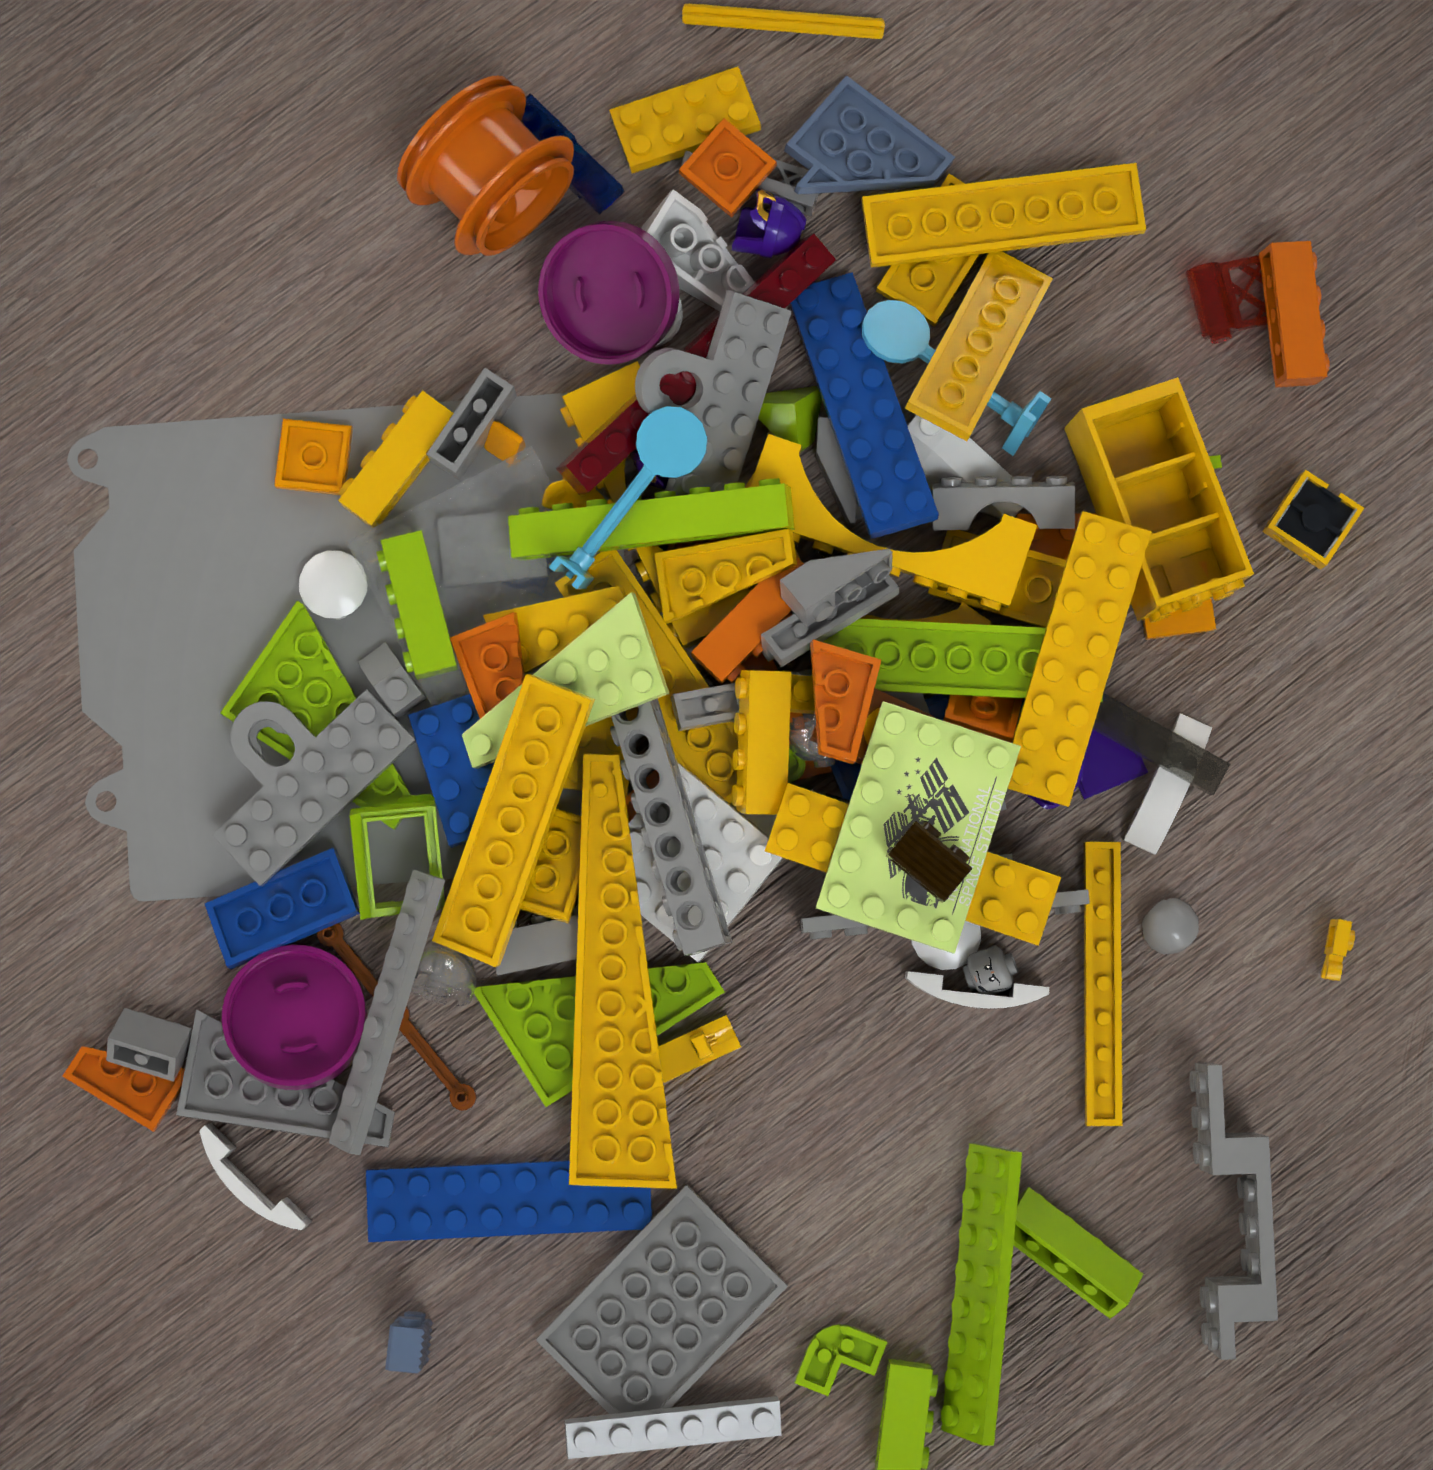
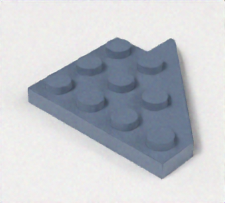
M847 75L788 141L784 149L787 154L809 170L797 183L794 190L797 194L933 187L955 159V156Z

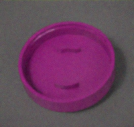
M600 221L570 232L551 249L540 272L538 285L539 304L547 327L565 349L577 357L593 363L620 364L631 361L654 348L670 330L679 305L678 277L666 250L649 233L625 222Z
M306 945L277 947L263 952L250 960L232 980L222 1007L224 1037L237 1062L258 1081L268 1086L285 1090H303L317 1087L342 1073L354 1059L364 1030V1023L367 1019L365 998L351 970L334 955L322 949Z

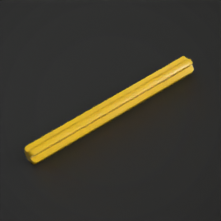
M691 3L684 4L682 10L683 23L691 25L882 39L885 30V21L882 18Z

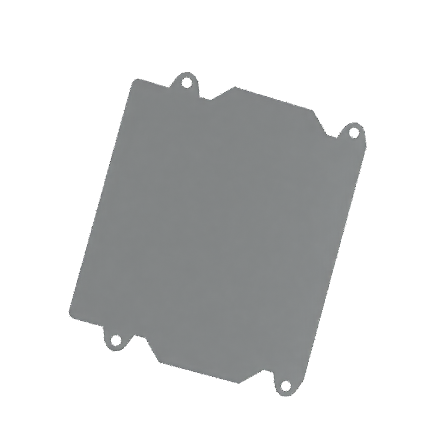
M568 393L517 396L500 420L501 424L522 436L525 441L526 447L514 465L510 466L486 451L485 444L460 481L429 461L377 531L345 509L338 501L341 495L275 488L282 422L284 418L352 426L353 434L347 474L348 480L351 477L353 479L356 478L363 469L360 467V464L364 457L371 450L376 452L382 444L383 440L381 437L391 423L397 424L404 415L402 412L404 405L104 427L79 439L71 447L67 462L72 473L84 481L107 487L109 493V509L74 549L82 712L122 746L123 769L97 781L89 789L85 804L90 816L98 822L127 831L129 884L131 895L136 900L145 902L223 896L255 882L212 836L263 787L234 754L230 741L233 722L220 714V712L296 601H299L307 608L356 697H359L366 689L369 690L414 739L415 736L409 720V714L470 694L453 649L458 670L420 680L416 679L414 672L409 673L427 699L401 718H397L382 700L357 663L386 642L406 669L402 652L409 650L406 638L399 639L394 619L399 618L400 614L397 604L390 606L385 585L391 584L388 570L381 572L376 551L383 550L380 540L422 530L449 637L485 624L483 615L564 598L556 587L555 582L566 576L569 569L567 568L564 572H554L549 566L556 557L546 558L548 578L445 589L437 519L514 511L527 507H539L542 512L553 511L542 506L544 491L551 483L563 479V476L556 468L578 448L575 439L580 437L575 426L568 428L560 412V409L565 407L562 396ZM462 401L439 403L454 413ZM92 449L96 452L98 461L93 468L84 469L79 465L78 455L82 450ZM596 488V490H597L605 499L609 500L601 491H599V490ZM624 549L617 550L624 560ZM327 550L343 551L354 556L362 564L369 579L367 593L362 604L352 614L347 615L341 620L324 618L313 613L304 604L299 592V577L305 564L315 555ZM543 664V665H541V666H539V667H537V668H535V669H533V670H531V671L525 673L524 676H525L526 674H532V675H533L535 672H537V671H538L541 667H543L545 664ZM258 739V743L262 747L263 757L271 766H284L290 762L288 758ZM415 742L393 763L411 795L427 793L433 795L417 742ZM563 789L556 809L581 816L582 791ZM104 791H109L116 797L115 807L107 812L99 810L96 806L98 794ZM351 802L282 869L334 848L338 852L350 886H357L349 815L350 809L361 807ZM436 806L443 879H454L466 843L453 848L448 845ZM424 816L403 818L396 830L382 821L367 822L373 885L409 882L413 869L430 874Z

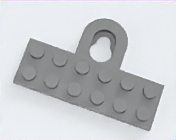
M727 290L706 358L674 348H663L653 352L643 361L635 379V393L642 409L650 415L653 411L666 406L682 407L694 413L702 422L708 437L707 452L701 464L690 474L678 478H669L665 491H676V496L689 495V489L710 487L711 492L723 491L725 484L738 483L792 311ZM682 371L689 372L695 378L697 385L696 393L688 403L676 405L668 395H665L660 390V380L666 374L676 375Z
M367 689L316 737L289 709L278 703L265 701L249 705L235 718L231 728L230 741L236 757L263 787L212 836L257 884L263 887L416 740ZM270 727L277 733L287 734L294 742L295 752L290 762L278 767L271 766L266 762L263 757L262 747L257 739L261 729Z

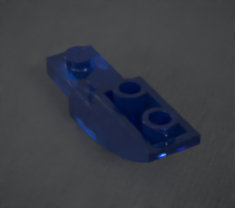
M530 93L526 97V107L521 122L539 141L553 136H566L573 142L574 155L571 164L574 167V175L569 189L579 199L583 198L600 215L625 192L622 185Z

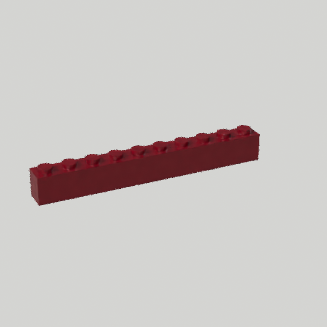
M811 234L801 239L796 247L780 258L743 295L785 309L836 259L815 234ZM719 316L682 351L706 358ZM682 371L676 375H664L660 380L659 386L662 393L668 395L674 404L683 405L696 392L697 385L691 373ZM636 394L556 468L579 495L589 493L636 449L637 432L643 420L649 415L640 406Z

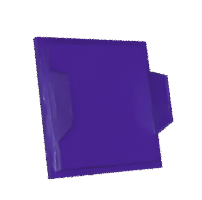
M1121 709L1095 719L1083 759L1082 778L1078 785L1084 800L1148 773Z

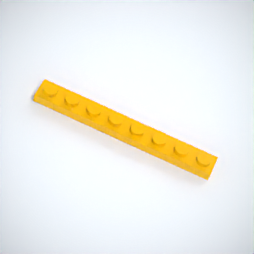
M1083 842L1084 890L1088 889L1090 904L1084 905L1085 1125L1123 1126L1121 842Z

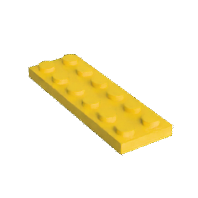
M1002 251L988 253L908 400L905 409L968 441L1053 278Z

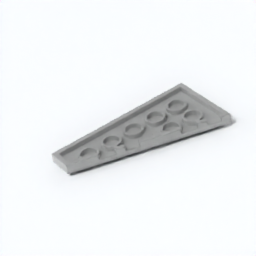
M196 1010L176 1115L330 1139L332 1127L342 1101L343 1091L346 1087L334 1080H330L309 1089L285 1090L268 1086L258 1081L242 1068L231 1053L224 1037L222 1023ZM376 1103L364 1144L389 1148L395 1116L394 1111Z

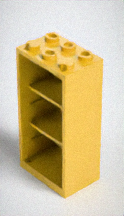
M1177 377L1082 408L1064 429L1097 515L1152 531L1130 602L1137 621L1149 618L1150 622L1153 623L1169 617L1170 613L1180 608L1182 612L1189 611L1201 606L1202 602L1213 598L1214 601H1218L1233 595L1234 591L1245 587L1244 581L1254 575V572L1179 378ZM1206 561L1208 577L1199 562Z

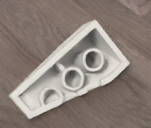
M671 190L641 229L653 236L666 250L675 267L679 289L721 312L727 290L743 294L755 282L745 268L739 265L726 249L728 245L722 237L718 238L706 222L708 218L702 210L675 190Z
M918 415L909 423L908 429L932 493L934 483H940V479L946 477L961 478V483H975V478L996 477L997 483L1011 482L1012 476L970 437L968 441H965ZM1003 501L992 503L979 512L1001 519L1003 514L1015 517L1023 507L1013 502Z

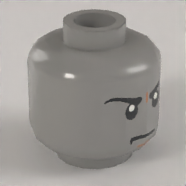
M991 946L970 954L967 965L963 966V971L973 993L978 991L979 994L994 995L1012 988L1014 983L1013 974L1018 973V968L1012 953L1004 954L1000 947Z

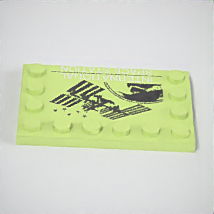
M883 701L815 908L955 954L1021 746ZM915 821L920 825L927 821L942 834L938 840L948 848L953 844L970 857L967 864L972 867V870L943 903L933 897L886 857L891 848Z

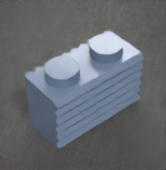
M406 1311L404 1316L397 1317L390 1325L385 1370L419 1373L429 1361L428 1355L430 1351L428 1348L431 1346L429 1343L432 1338L430 1333L433 1331L430 1327L433 1325L431 1319H425V1313Z

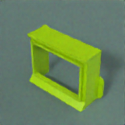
M432 794L401 796L397 799L396 804L350 809L349 817L360 920L397 915L400 913L403 901L375 903L367 822L424 816L429 873L443 879L436 804ZM444 886L436 910H443L445 905Z

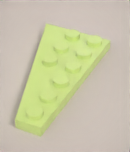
M632 592L533 674L595 699L586 726L670 694L636 594ZM522 684L462 734L472 768L478 769L495 762Z

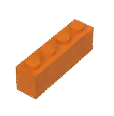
M1311 241L1270 243L1259 253L1275 388L1316 385L1328 377L1327 373L1330 367L1329 357L1324 352L1323 344L1326 332L1325 323L1320 319L1319 311L1321 290L1316 285L1315 278L1317 256L1315 252H1312Z
M797 556L796 566L759 582L691 652V656L721 685L727 679L733 683L740 676L741 670L746 669L743 663L751 654L757 658L762 653V633L793 615L791 608L781 598L780 579L804 564Z

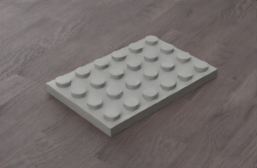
M686 1184L536 1338V1341L609 1414L671 1408L788 1285Z

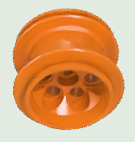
M497 75L481 79L464 88L442 105L414 136L402 156L397 171L398 184L406 191L407 198L411 203L415 205H430L442 201L460 220L455 233L454 245L456 250L463 255L482 253L486 256H492L511 248L523 240L555 209L568 190L574 175V167L571 164L574 155L573 142L566 136H553L539 141L521 122L526 107L524 91L520 87L512 85L504 76Z

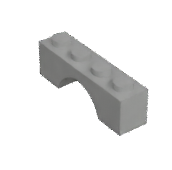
M1016 476L1011 477V482L997 483L996 477L975 478V483H961V478L958 477L941 478L940 483H934L933 499L939 513L938 520L933 521V530H969L972 520L981 509L992 503L1003 501L1013 502L1027 509L1036 520L1039 529H1075L1074 481L1067 482V476L1046 477V482H1032V477Z

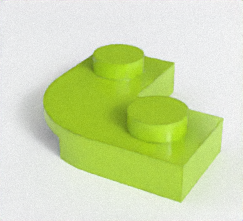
M838 1324L828 1326L819 1331L810 1341L794 1382L829 1396L841 1363L875 1376L887 1345V1340L849 1325Z

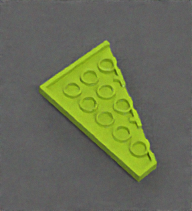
M296 601L220 714L234 722L238 714L249 705L265 701L274 702L289 709L316 737L357 697L307 608L299 601ZM270 727L260 730L257 736L259 740L289 760L292 759L295 746L289 735L277 733ZM392 763L352 802L361 808L396 804L399 797L411 795L394 763ZM403 818L380 821L396 830Z
M706 962L648 968L657 1036L725 993ZM576 976L480 986L472 990L544 1106L548 1107L571 1092Z

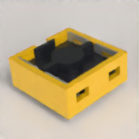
M1304 470L1298 476L1262 532L1321 570L1327 566L1364 510V507L1343 493L1336 496L1327 490L1329 484L1309 471Z

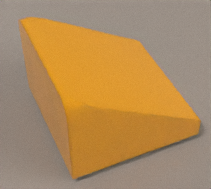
M494 421L485 442V449L506 464L512 466L525 449V441L519 434L500 422Z

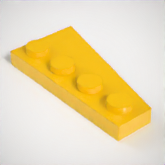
M788 528L655 553L664 623L669 624L796 566L797 559L793 530Z
M622 585L490 613L483 615L485 622L488 623L510 613H517L525 674L549 662L627 595Z

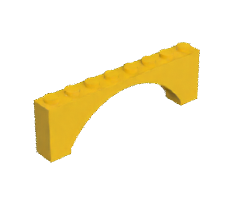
M638 361L562 396L565 407L561 408L560 412L568 428L575 426L580 436L575 439L577 447L585 442L636 394L635 379L640 368ZM626 458L596 485L598 490L603 487L605 488L610 498L607 500V504L616 503L626 490ZM658 545L627 549L628 551L635 550L640 560L635 563L636 569L643 582L650 580L655 591L650 594V597L658 612L661 613L662 605L655 553L664 551ZM749 588L741 590L668 624V627L683 649L689 648L701 642L737 606L750 590Z
M768 434L750 487L759 486V481L764 479H780V484L785 483L791 487L795 528L793 530V537L795 543H799L800 538L814 542L813 549L827 554H832L834 549L847 553V555L888 549L877 546L855 535L839 523L824 507L805 474L800 459L802 445ZM1003 514L999 524L986 533L951 548L933 552L891 550L893 552L892 571L889 575L899 577L900 572L914 576L912 582L932 589L935 583L946 587V594L966 600L967 595L981 599L980 606L1000 611L1001 606L1008 608L1011 604L1037 525Z

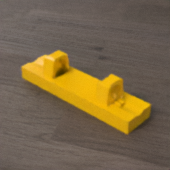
M727 1015L659 1046L663 1083L741 1047Z

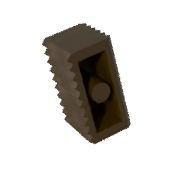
M915 821L891 848L886 857L933 897L943 903L972 870V867L967 864L970 857L953 844L948 848L938 840L942 834L927 821H924L922 825Z

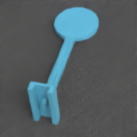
M887 300L875 304L868 310L862 322V337L866 346L877 357L887 362L902 364L920 358L929 364L936 351L928 344L930 340V327L925 316L917 308L903 301ZM1039 391L1023 409L1012 401L1010 403L996 392H993L987 406L1000 414L1001 419L1012 426L1002 449L1014 456L1025 437H1028L1051 401L1050 397Z
M666 406L653 411L643 420L637 432L636 448L644 467L583 547H578L570 558L567 556H557L549 566L554 572H564L568 568L567 577L572 579L575 575L578 576L572 583V586L576 589H587L594 579L587 570L595 561V554L654 477L660 475L662 477L678 478L690 474L701 464L707 452L708 437L704 425L694 413L682 407Z

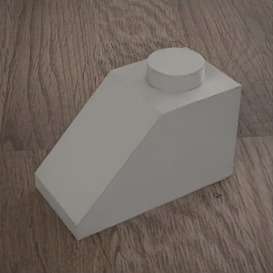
M386 642L357 662L374 689L397 718H401L427 699Z

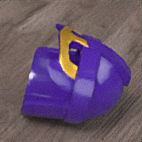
M757 188L756 208L745 207L742 209L731 251L772 258V256L787 253L796 247L800 241L801 232L805 229L807 219L786 198L773 196L771 193ZM763 203L772 205L771 210H765Z

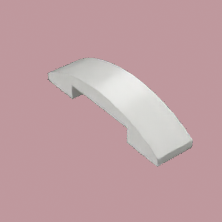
M1181 713L1178 715L1165 744V751L1140 807L1136 809L1123 841L1156 855L1190 786L1212 727Z
M905 972V979L923 992L946 1002L975 1008H1007L1027 1004L1049 995L1050 988L1013 983L1009 991V997L942 990L943 975Z
M212 1123L201 1128L202 1143L213 1168L228 1189L240 1201L264 1218L289 1228L303 1230L312 1222L288 1197L282 1199L275 1206L227 1159L237 1147Z

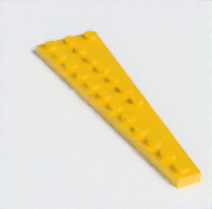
M584 754L569 1185L677 1189L620 755Z

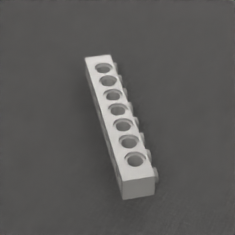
M657 698L639 705L638 716L632 721L627 719L626 711L611 716L614 726L610 727V731L617 747L620 746L624 759L621 760L623 774L627 780H631L634 793L631 794L633 807L637 814L641 813L645 827L641 828L643 840L648 848H652L655 861L652 862L654 876L658 882L662 881L666 894L662 896L664 909L667 915L672 916L676 927V930H673L674 942L679 951L683 950L684 956H689L733 943ZM646 736L649 740V748L646 753L639 755L636 750V743L641 737ZM652 770H657L660 776L659 783L655 788L650 789L646 783L647 775ZM666 803L670 808V816L667 821L661 823L657 818V810L659 806ZM676 837L681 844V849L676 856L671 857L667 851V844L672 838ZM684 871L691 877V885L686 891H682L677 884L679 875ZM693 906L699 907L702 913L701 921L695 926L688 920V912Z

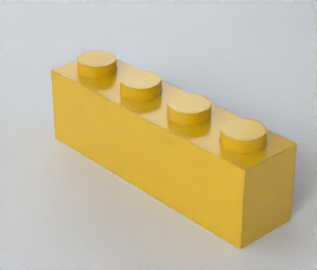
M423 390L418 397L413 395L406 402L402 410L404 415L397 424L391 423L381 437L383 440L382 444L376 452L371 450L364 457L360 464V467L363 469L355 479L349 478L339 491L341 495L338 500L339 503L375 531H377L429 463L430 459L427 456V452L454 414Z
M741 670L740 677H737L735 682V696L739 699V713H736L734 717V732L738 734V749H735L733 752V768L737 770V784H734L732 787V803L736 806V810L739 813L777 815L788 784L791 672Z

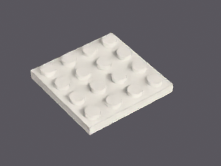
M678 763L729 927L783 858L764 852L770 836L742 813L737 812L731 804ZM666 803L659 806L657 810V818L663 823L670 816V808ZM641 813L636 814L630 821L629 827L641 915L674 942L673 930H676L672 916L667 915L664 909L662 896L666 894L662 881L658 882L652 870V862L655 861L652 848H648L645 845L642 837L641 828L645 827ZM674 837L668 842L667 851L671 857L676 856L680 852L681 844ZM686 871L682 872L677 880L678 887L682 891H686L691 885V877ZM693 906L688 912V920L695 926L702 918L701 910L697 906ZM708 951L690 956L697 962H700Z

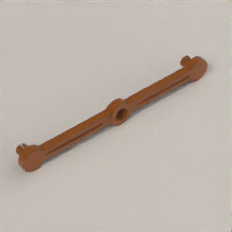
M337 923L317 932V938L324 946L333 947L372 997H374L378 980L345 941L342 925ZM406 1006L399 1030L449 1090L452 1106L461 1111L472 1108L477 1099L476 1091L468 1084H461L410 1021V1010Z

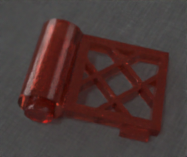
M1259 255L1223 263H1205L1186 271L1185 274L1203 339H1210L1212 344L1221 343L1231 339L1232 332L1268 325L1267 316L1261 317L1263 312L1266 313L1265 300L1262 302L1248 293L1255 279L1263 284L1262 274L1259 273L1261 270ZM1240 269L1251 276L1243 289L1232 283L1229 270ZM1243 299L1259 308L1254 319L1242 321L1239 305Z

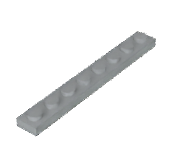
M414 869L406 887L403 904L395 923L394 933L385 955V962L374 991L373 1001L364 1023V1030L353 1059L352 1069L346 1088L343 1091L342 1101L329 1140L330 1144L349 1154L361 1155L445 882L444 879Z

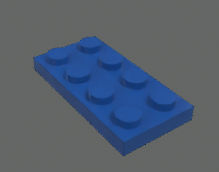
M471 694L408 715L448 845L451 848L467 842L495 763H490L478 769L472 768L462 738V734L480 720Z
M334 848L278 871L263 887L259 886L255 881L204 903L225 964L231 970L248 963L263 952L289 945L360 914L338 852Z

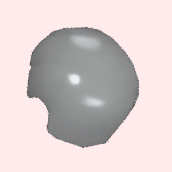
M1178 898L1163 899L1156 903L1143 918V938L1151 949L1163 955L1179 953L1189 947L1199 933V918L1190 904Z

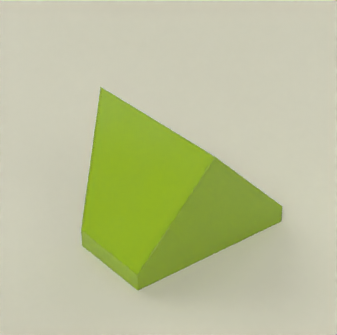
M818 386L766 393L758 419L775 436L802 445V451H804L815 441L822 401Z

